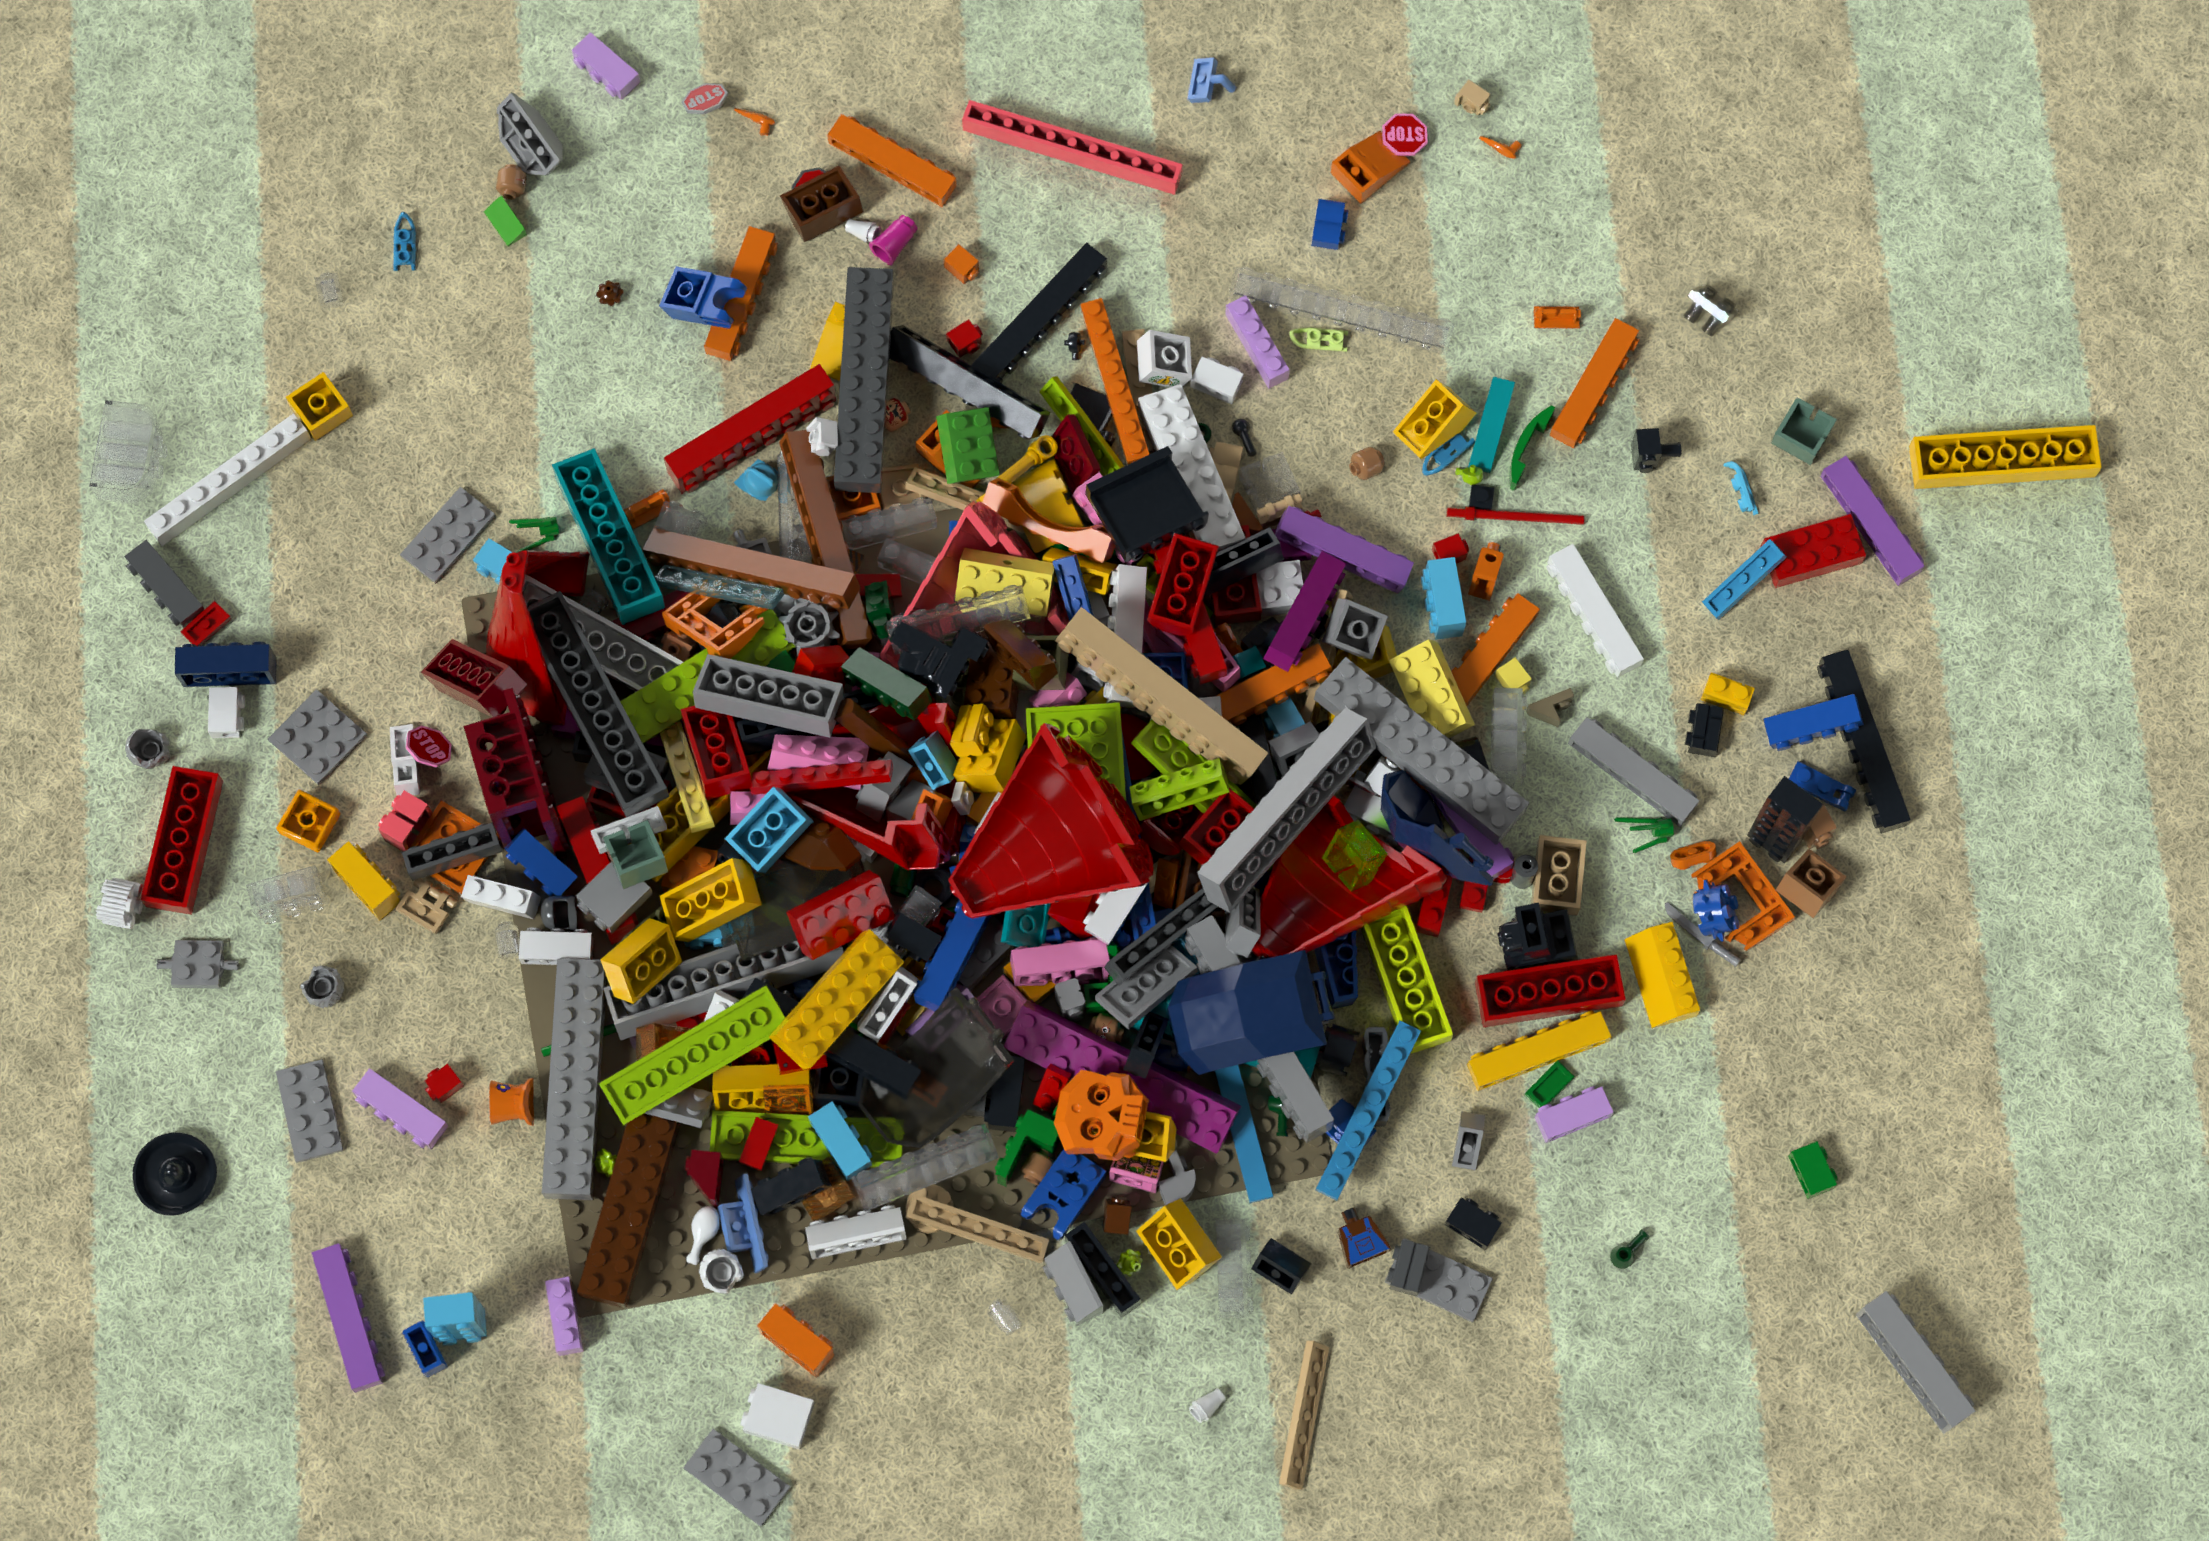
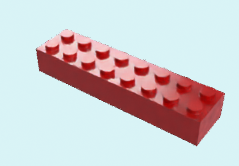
M819 363L663 457L667 473L681 494L686 491L687 493L695 491L701 482L715 479L719 471L724 468L727 470L737 465L739 459L744 456L746 458L753 456L762 445H771L776 441L777 436L794 431L796 425L802 421L804 423L811 421L815 417V413L820 410L827 411L835 404L834 402L837 401L833 382Z

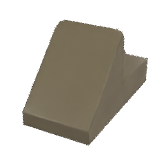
M1571 688L1528 705L1526 712L1528 716L1559 727L1561 720L1555 709L1562 711L1570 707L1574 694Z

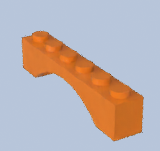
M1000 478L989 482L982 503L989 506L1000 516L1008 519L1007 521L1010 524L1024 526L1028 528L1030 533L1048 537L1050 542L1063 544L1074 553H1083L1089 556V559L1093 562L1103 563L1112 557L1115 544L1103 525L1069 527L1052 522L1038 513L1028 503L1018 486Z

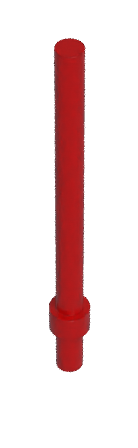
M1465 506V509L1447 508L1446 517H1459L1474 521V518L1584 525V515L1475 509V507Z

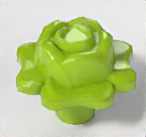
M605 1148L598 1151L594 1161L597 1171L605 1174L607 1177H611L617 1155L612 1156L611 1152H607Z
M1128 1249L1125 1253H1121L1117 1267L1120 1268L1119 1270L1122 1274L1130 1277L1133 1272L1136 1273L1141 1269L1140 1264L1143 1259L1140 1257V1251Z

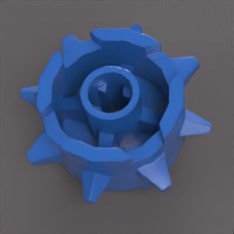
M1705 879L1703 889L1696 890L1697 893L1693 894L1694 914L1698 913L1702 924L1698 925L1701 933L1704 936L1713 935L1714 939L1718 937L1722 942L1724 941V932L1739 928V920L1735 913V909H1738L1737 897L1735 895L1731 896L1727 884L1715 886L1714 882L1710 884Z

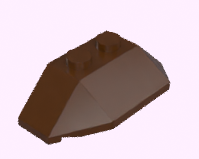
M809 814L807 815L813 820L811 825L782 854L783 857L811 870L839 869V871H847L862 858L861 853L840 828Z

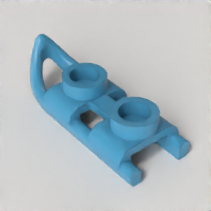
M401 212L394 228L393 271H398V265H411V270H416V229L412 219L405 212ZM403 218L407 219L411 230H399ZM398 244H401V250L398 252ZM407 244H411V251H407Z
M1459 433L1447 441L1451 445L1446 450L1443 448L1446 444L1444 443L1426 456L1422 468L1423 475H1432L1446 468L1467 450L1475 440L1472 438L1467 442ZM1456 450L1457 452L1451 456L1450 454ZM1433 457L1440 466L1428 471V461Z

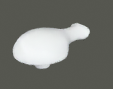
M712 1206L701 1208L692 1220L691 1229L694 1244L691 1253L686 1257V1261L693 1265H698L700 1262L699 1254L703 1245L717 1234L720 1227L719 1213Z

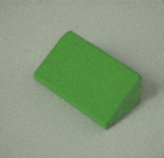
M502 195L484 211L508 247L527 235L525 228Z

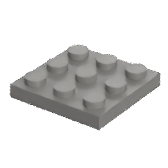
M316 689L268 738V741L317 785H320L368 735Z

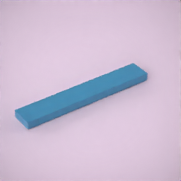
M1235 1065L1215 1070L1221 1096L1241 1105L1230 1131L1249 1203L1273 1198L1239 1066Z

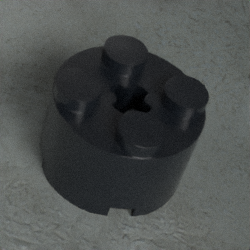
M1333 1024L1332 1028L1327 1026L1325 1031L1327 1045L1325 1050H1319L1316 1064L1320 1065L1319 1069L1347 1077L1348 1072L1343 1070L1344 1067H1350L1357 1041L1353 1040L1354 1036L1359 1037L1360 1032Z

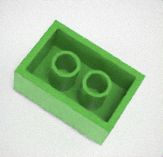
M988 407L936 416L947 484L1000 476Z

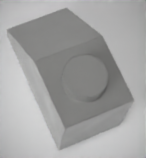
M1461 1111L1452 1166L1476 1170L1484 1132L1485 1115Z

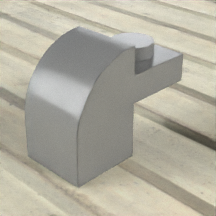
M1176 1150L1168 1159L1174 1177L1158 1182V1189L1165 1205L1180 1198L1183 1202L1187 1201L1195 1189V1170L1184 1171L1188 1169L1183 1155L1178 1156Z

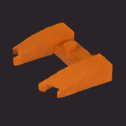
M709 581L704 582L662 612L666 627L680 636L685 633L707 648L708 654L728 659L734 657L765 623L763 617L759 619L757 617V614L761 612L758 604L751 607L724 628L719 627L704 617L729 591V587L725 583H722L718 589L711 590L709 589Z
M1739 841L1695 871L1691 876L1692 878H1697L1700 890L1704 887L1705 879L1710 884L1714 882L1715 886H1719L1735 875L1761 912L1724 938L1728 942L1734 939L1746 945L1744 950L1748 951L1794 921L1795 916Z

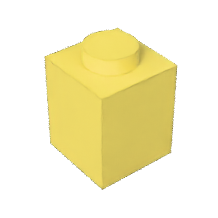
M1516 657L1498 668L1495 673V677L1511 698L1516 694L1520 697L1530 689L1528 686H1530L1532 679Z

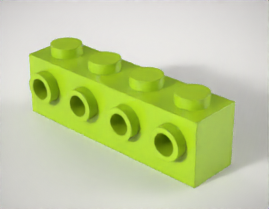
M1220 758L1167 775H1161L1145 782H1139L1136 785L1130 786L1134 810L1139 821L1229 793V786Z

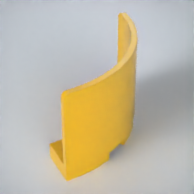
M1055 459L1022 474L1011 483L1019 487L1028 503L1045 518L1064 526L1085 527L1072 499L1067 500L1065 496L1068 489ZM1022 526L1035 553L1055 545L1048 540V537L1032 534L1028 531V528Z

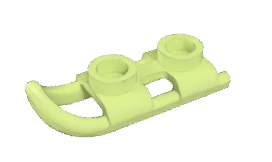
M1297 328L1290 331L1291 341L1300 348L1347 352V347H1343L1344 335H1348V331L1321 328ZM1307 332V344H1302L1296 340L1294 334ZM1320 341H1328L1329 346H1321Z

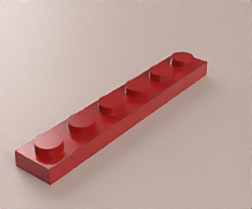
M891 759L753 772L750 789L752 795L767 794L772 787L781 788L784 792L886 783L891 782L893 763Z

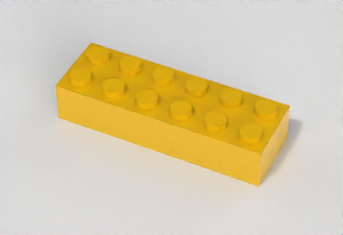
M872 930L863 931L773 1031L769 1038L803 1070L811 1068L901 967L904 961Z

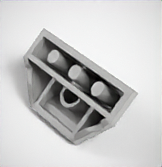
M510 93L497 107L500 141L525 174L548 176L562 161L563 145L539 111L516 94Z

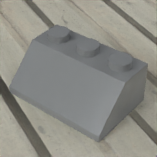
M1070 1241L1044 1258L1046 1265L1042 1268L1048 1280L1053 1278L1056 1287L1053 1289L1058 1300L1064 1299L1068 1307L1064 1311L1070 1323L1075 1321L1076 1325L1079 1326L1103 1313V1304Z

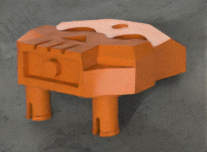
M1080 1070L1061 1090L1054 1125L1064 1150L1067 1154H1096L1099 1159L1118 1161L1123 1156L1126 1158L1133 1157L1136 1154L1134 1150L1141 1143L1149 1099L1140 1091L1130 1075L1111 1072L1105 1076L1092 1071ZM1101 1094H1105V1098L1103 1100H1098V1097ZM1120 1116L1119 1123L1114 1118ZM1093 1129H1098L1096 1135H1091Z

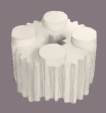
M119 878L106 879L101 889V892L104 893L101 906L98 905L96 910L97 919L102 920L103 924L133 929L135 915L141 914L143 903L139 898L142 893L143 884Z

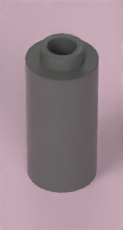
M1522 855L1515 861L1511 882L1516 888L1526 889L1532 885L1538 870V862L1533 856Z

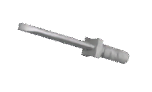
M1665 903L1667 915L1704 944L1703 948L1706 950L1710 948L1737 967L1741 961L1740 958L1718 944L1713 935L1704 936L1697 926L1684 917L1670 903Z

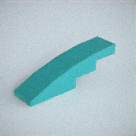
M1493 376L1468 467L1475 465L1481 468L1483 472H1491L1515 382Z

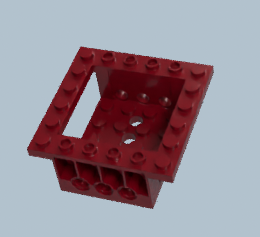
M513 688L503 690L509 708L508 713L463 726L489 816L504 848L524 828L540 843L550 840L559 860L566 859L565 851L569 850V845L562 830L563 825L560 815H556L553 808L557 805L553 793L549 794L547 786L550 785L547 772H543L541 767L544 761L541 751L536 750L535 743L538 740L535 730L530 722L520 694L515 695ZM488 742L493 743V747L488 750L486 745ZM514 819L521 820L517 827H513L511 821Z

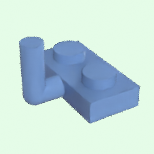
M1214 57L1194 59L1187 98L1191 103L1211 102L1214 84L1221 83L1230 93L1236 90V86L1224 74L1216 75L1218 61Z

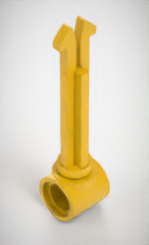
M1048 435L1039 437L1029 445L1023 457L997 478L1013 483L1033 465L1041 464L1054 456L1058 448L1055 439ZM1040 445L1044 447L1046 453L1041 451ZM985 493L982 496H980L976 501L982 502Z

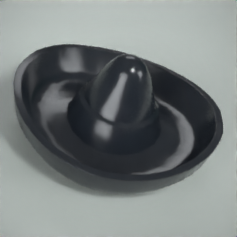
M178 1132L162 1134L149 1141L138 1153L133 1166V1186L139 1200L148 1209L167 1216L180 1215L200 1206L212 1192L217 1176L216 1161L207 1145L192 1135Z

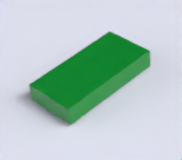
M1557 1060L1525 1092V1095L1540 1108L1549 1104L1575 1076Z

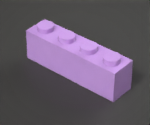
M1245 295L1227 304L1225 315L1268 389L1288 380L1290 370L1247 296Z
M370 1068L352 1090L356 1096L355 1101L364 1108H367L369 1105L375 1109L374 1115L385 1122L389 1119L395 1123L393 1126L395 1130L402 1135H405L406 1132L414 1137L412 1141L422 1149L425 1146L432 1149L448 1128L444 1120Z

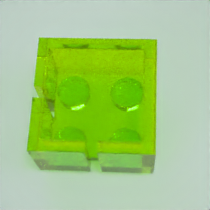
M1356 820L1338 828L1322 859L1334 873L1355 864V867L1338 875V878L1352 892L1372 882L1378 871L1377 868L1381 866L1388 853L1361 822Z

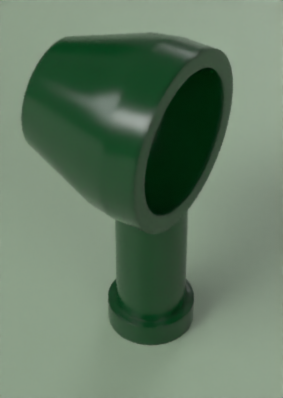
M1273 1094L1269 1095L1268 1109L1278 1114V1131L1276 1136L1288 1137V1118L1282 1111L1281 1106L1283 1103L1279 1097L1275 1098Z
M1641 1229L1639 1234L1628 1245L1614 1247L1610 1254L1612 1264L1619 1269L1630 1267L1634 1261V1251L1645 1240L1650 1238L1648 1234ZM1619 1252H1626L1628 1257L1626 1259L1620 1258Z

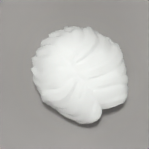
M725 1249L710 1251L704 1256L703 1261L700 1262L699 1274L704 1287L717 1293L726 1294L731 1292L735 1282L740 1281L744 1276L737 1256Z

